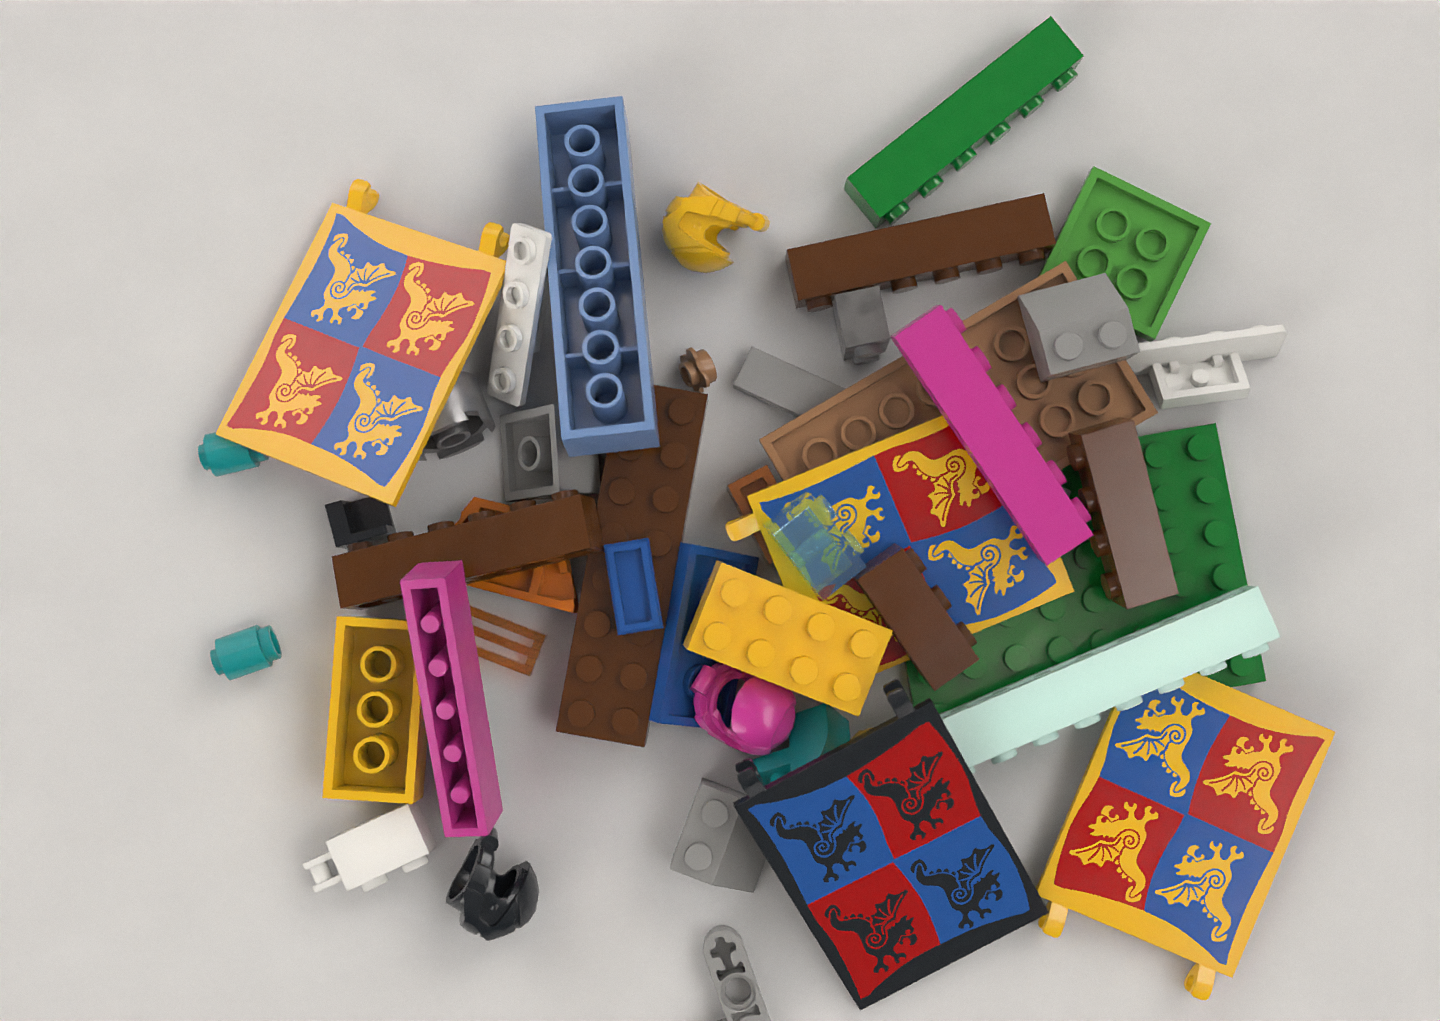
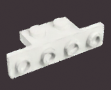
M513 223L511 226L487 386L488 395L516 407L523 406L526 403L533 354L540 352L550 292L548 259L552 235L549 232L523 223Z
M1283 324L1274 326L1256 325L1244 330L1229 332L1212 331L1205 335L1184 338L1168 337L1162 341L1139 343L1140 352L1126 361L1135 375L1149 374L1160 409L1247 398L1251 387L1241 361L1277 356L1287 331Z

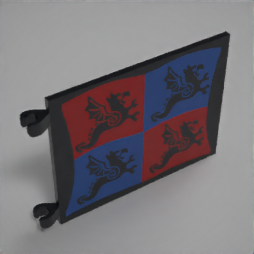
M898 679L892 680L883 686L887 700L896 714L895 717L765 785L752 759H744L735 765L736 772L738 773V782L747 795L733 802L734 808L859 1010L888 997L1049 913L931 698L913 706Z

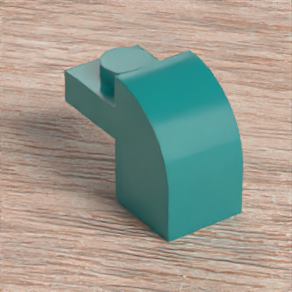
M825 703L795 713L794 727L789 735V747L752 759L765 785L850 740L849 721Z

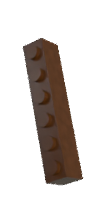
M1042 193L787 249L785 262L796 309L807 307L808 312H817L832 307L834 295L879 286L880 290L891 288L892 293L897 294L918 288L917 282L934 279L935 284L949 283L958 280L961 272L976 269L977 275L990 274L1003 269L1002 263L1018 260L1020 266L1035 264L1045 260L1044 254H1047L1056 245L1045 194Z
M576 489L564 490L552 494V501L537 505L536 500L520 501L509 505L510 512L495 515V511L476 512L468 515L469 522L454 525V521L433 523L427 526L428 532L415 536L413 531L393 533L387 536V543L375 546L373 541L350 544L347 546V553L331 556L340 609L364 610L403 600L400 580L418 563L462 560L467 585L604 552L595 499L579 494Z

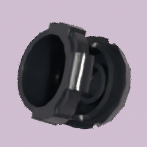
M494 827L488 836H480L479 839H475L446 896V903L460 911V925L474 935L479 933L480 937H483L486 941L514 932L516 928H521L528 923L536 911L539 896L537 877L528 861L513 866L503 875H499L493 870L494 852L499 846L498 832Z

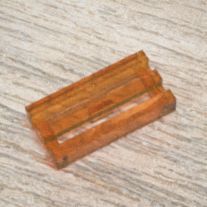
M470 605L471 616L534 640L532 647L473 625L475 636L528 656L524 664L476 645L478 657L527 676H532L535 663L539 658L540 650L543 643H545L547 635Z

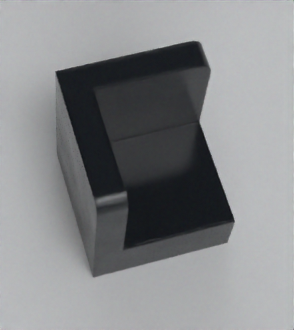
M367 497L353 502L340 500L325 504L336 548L347 549V546L350 544L377 541L396 533L391 511L386 503Z

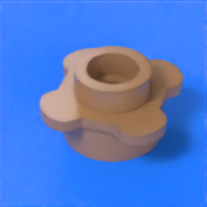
M690 347L686 349V354L680 356V375L684 383L688 387H692L695 392L703 393V387L707 388L710 386V383L716 381L717 372L710 355L704 349L695 351Z

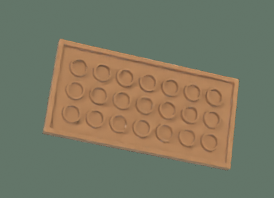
M1066 261L963 320L966 331L961 334L970 349L977 346L989 361L992 369L986 373L995 387L1000 384L1004 385L1013 397L1017 407L1011 411L1019 423L1022 425L1028 422L1038 435L1042 445L1036 449L1044 461L1048 462L1052 459L1060 470L1070 465L1067 456V446L1071 445L1069 432L1116 418L1132 419L1135 422V426L1158 413L1126 360L1040 382L1017 297L1022 294L1076 281L1077 278ZM901 356L759 439V442L783 481L942 414L904 357Z

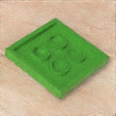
M1093 166L1055 240L1056 245L1050 250L1038 276L1064 261L1068 263L1077 280L1106 273L1129 309L1135 334L1151 342L1156 339L1211 223Z

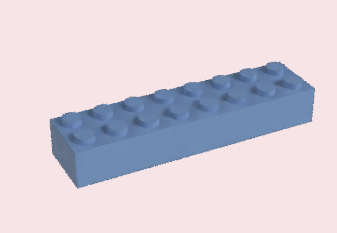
M623 96L535 106L544 228L546 232L552 235L548 259V278L561 440L569 457L660 447L629 126Z

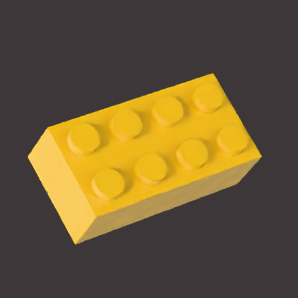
M716 560L683 645L687 650L859 717L893 630Z
M350 615L336 616L322 798L414 804L423 798L428 739L407 619Z

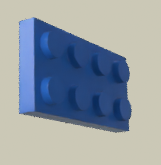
M680 542L649 721L660 724L701 728L694 718L696 715L693 703L695 693L690 687L703 665L711 667L719 662L687 650L683 643L716 560L756 576L759 557ZM732 679L726 683L717 699V709L721 713L723 723L727 728L730 727L732 707L738 679Z

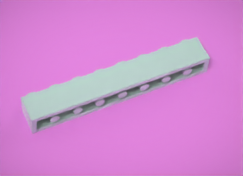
M1245 585L939 715L973 774L976 772L975 765L991 759L992 764L1004 762L1018 754L1015 748L1032 742L1034 746L1047 744L1059 737L1058 730L1074 724L1076 729L1090 726L1101 720L1099 713L1116 707L1117 711L1133 708L1143 702L1141 695L1158 689L1159 694L1178 689L1185 685L1183 678L1191 674L1200 672L1201 676H1207L1221 671L1227 667L1225 660L1241 654L1243 658H1250L1269 650L1267 643L1280 638V634L1259 587Z

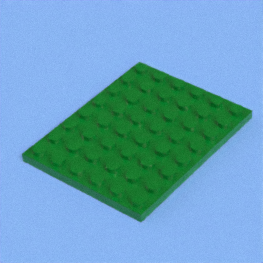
M1216 423L1138 436L1179 594L1130 609H1125L1114 603L1112 599L1109 600L1101 585L1100 576L1105 573L1102 559L1095 555L1090 538L1061 556L1074 592L973 633L972 635L976 639L977 644L971 648L979 660L934 691L924 681L911 660L904 662L912 705L915 706L931 698L938 713L941 714L1245 585L1248 586ZM1068 465L1061 469L1067 480L1061 486L1071 491L1070 500L1075 497L1079 499L1078 489L1083 488L1079 472L1074 471L1071 465ZM1090 520L1086 524L1091 531H1094L1092 521ZM1239 654L1225 660L1227 667L1223 670L1205 676L1229 687L1266 681L1261 654L1250 658H1243Z

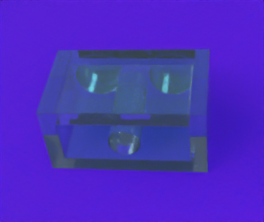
M804 492L764 522L762 526L815 595L824 601L867 567L859 557L865 551L850 531L847 530L843 534L839 531L832 521L837 517V514L821 494L814 498L811 493Z

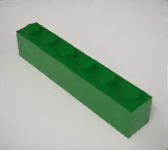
M1050 16L848 176L844 186L845 192L875 228L885 221L889 225H893L910 210L907 203L919 194L925 199L935 192L944 183L941 176L953 167L957 172L965 168L977 157L978 154L974 150L985 141H988L990 145L999 141L1010 131L1011 127L1008 123L1019 114L1024 119L1033 114L1045 102L1042 96L1054 87L1057 92H1060L1078 76L1075 69L1084 55Z

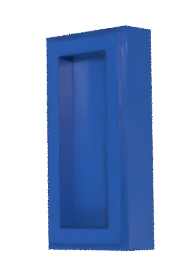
M649 538L603 545L618 635L664 628Z

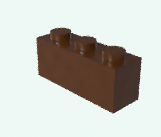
M894 543L851 573V575L888 629L893 630V636L924 681L935 691L979 660L971 648L977 644V641L962 621L955 625L946 612L952 605L939 586L935 585L930 588L921 574L927 569L912 548L904 551L902 547Z

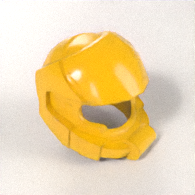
M697 182L688 197L675 196L665 210L667 214L663 216L662 234L667 248L672 251L671 254L683 267L693 272L711 273L722 270L734 263L729 258L731 253L717 241V236L722 230L729 228L736 231L739 228L750 227L754 231L764 232L769 228L770 221L767 216L753 213L726 200L704 184Z

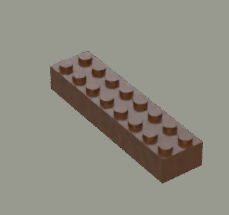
M654 385L660 447L606 454L597 503V513L604 545L649 538L664 628L618 635L605 552L588 555L555 731L638 747H645L651 722L649 717L680 542L683 543L708 406V394Z

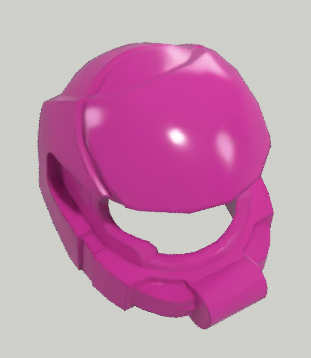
M720 662L711 667L703 665L690 687L695 693L693 703L696 712L694 717L696 722L710 736L736 750L752 755H769L772 749L781 745L793 730L797 702L794 694L789 689ZM732 679H743L745 684L738 691L732 707L731 727L727 728L723 723L721 713L717 709V699L726 683Z

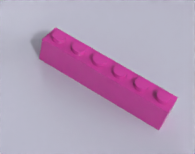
M935 305L892 334L890 338L1037 558L1044 564L1049 565L1093 535L1086 524L1092 518L1082 502L1077 497L1070 500L1061 485L1066 483L1067 480L1052 459L1045 462L1036 449L1042 445V442L1028 422L1021 425L1011 411L1017 407L1011 394L1002 384L995 387L986 372L992 369L983 352L977 346L970 349L961 334L966 331V327L958 314L952 308L945 311L942 305Z
M458 560L418 563L400 580L444 836H488L503 812L463 562Z

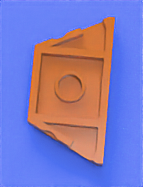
M473 497L461 512L458 522L454 525L469 522L468 515L476 512L495 511V515L510 512V507L507 504ZM570 560L467 584L470 587L571 613L578 612L579 603Z

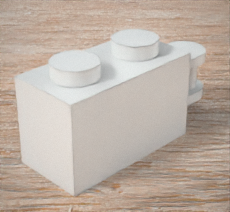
M418 801L414 804L404 803L335 835L325 842L329 850L328 852L302 865L305 870L310 869L316 883L312 886L315 893L340 881H343L347 891L361 885L363 892H367L387 882L389 879L386 873L402 867L404 873H407L428 863L427 854L434 850L437 844ZM331 858L339 872L334 876L327 863V860Z

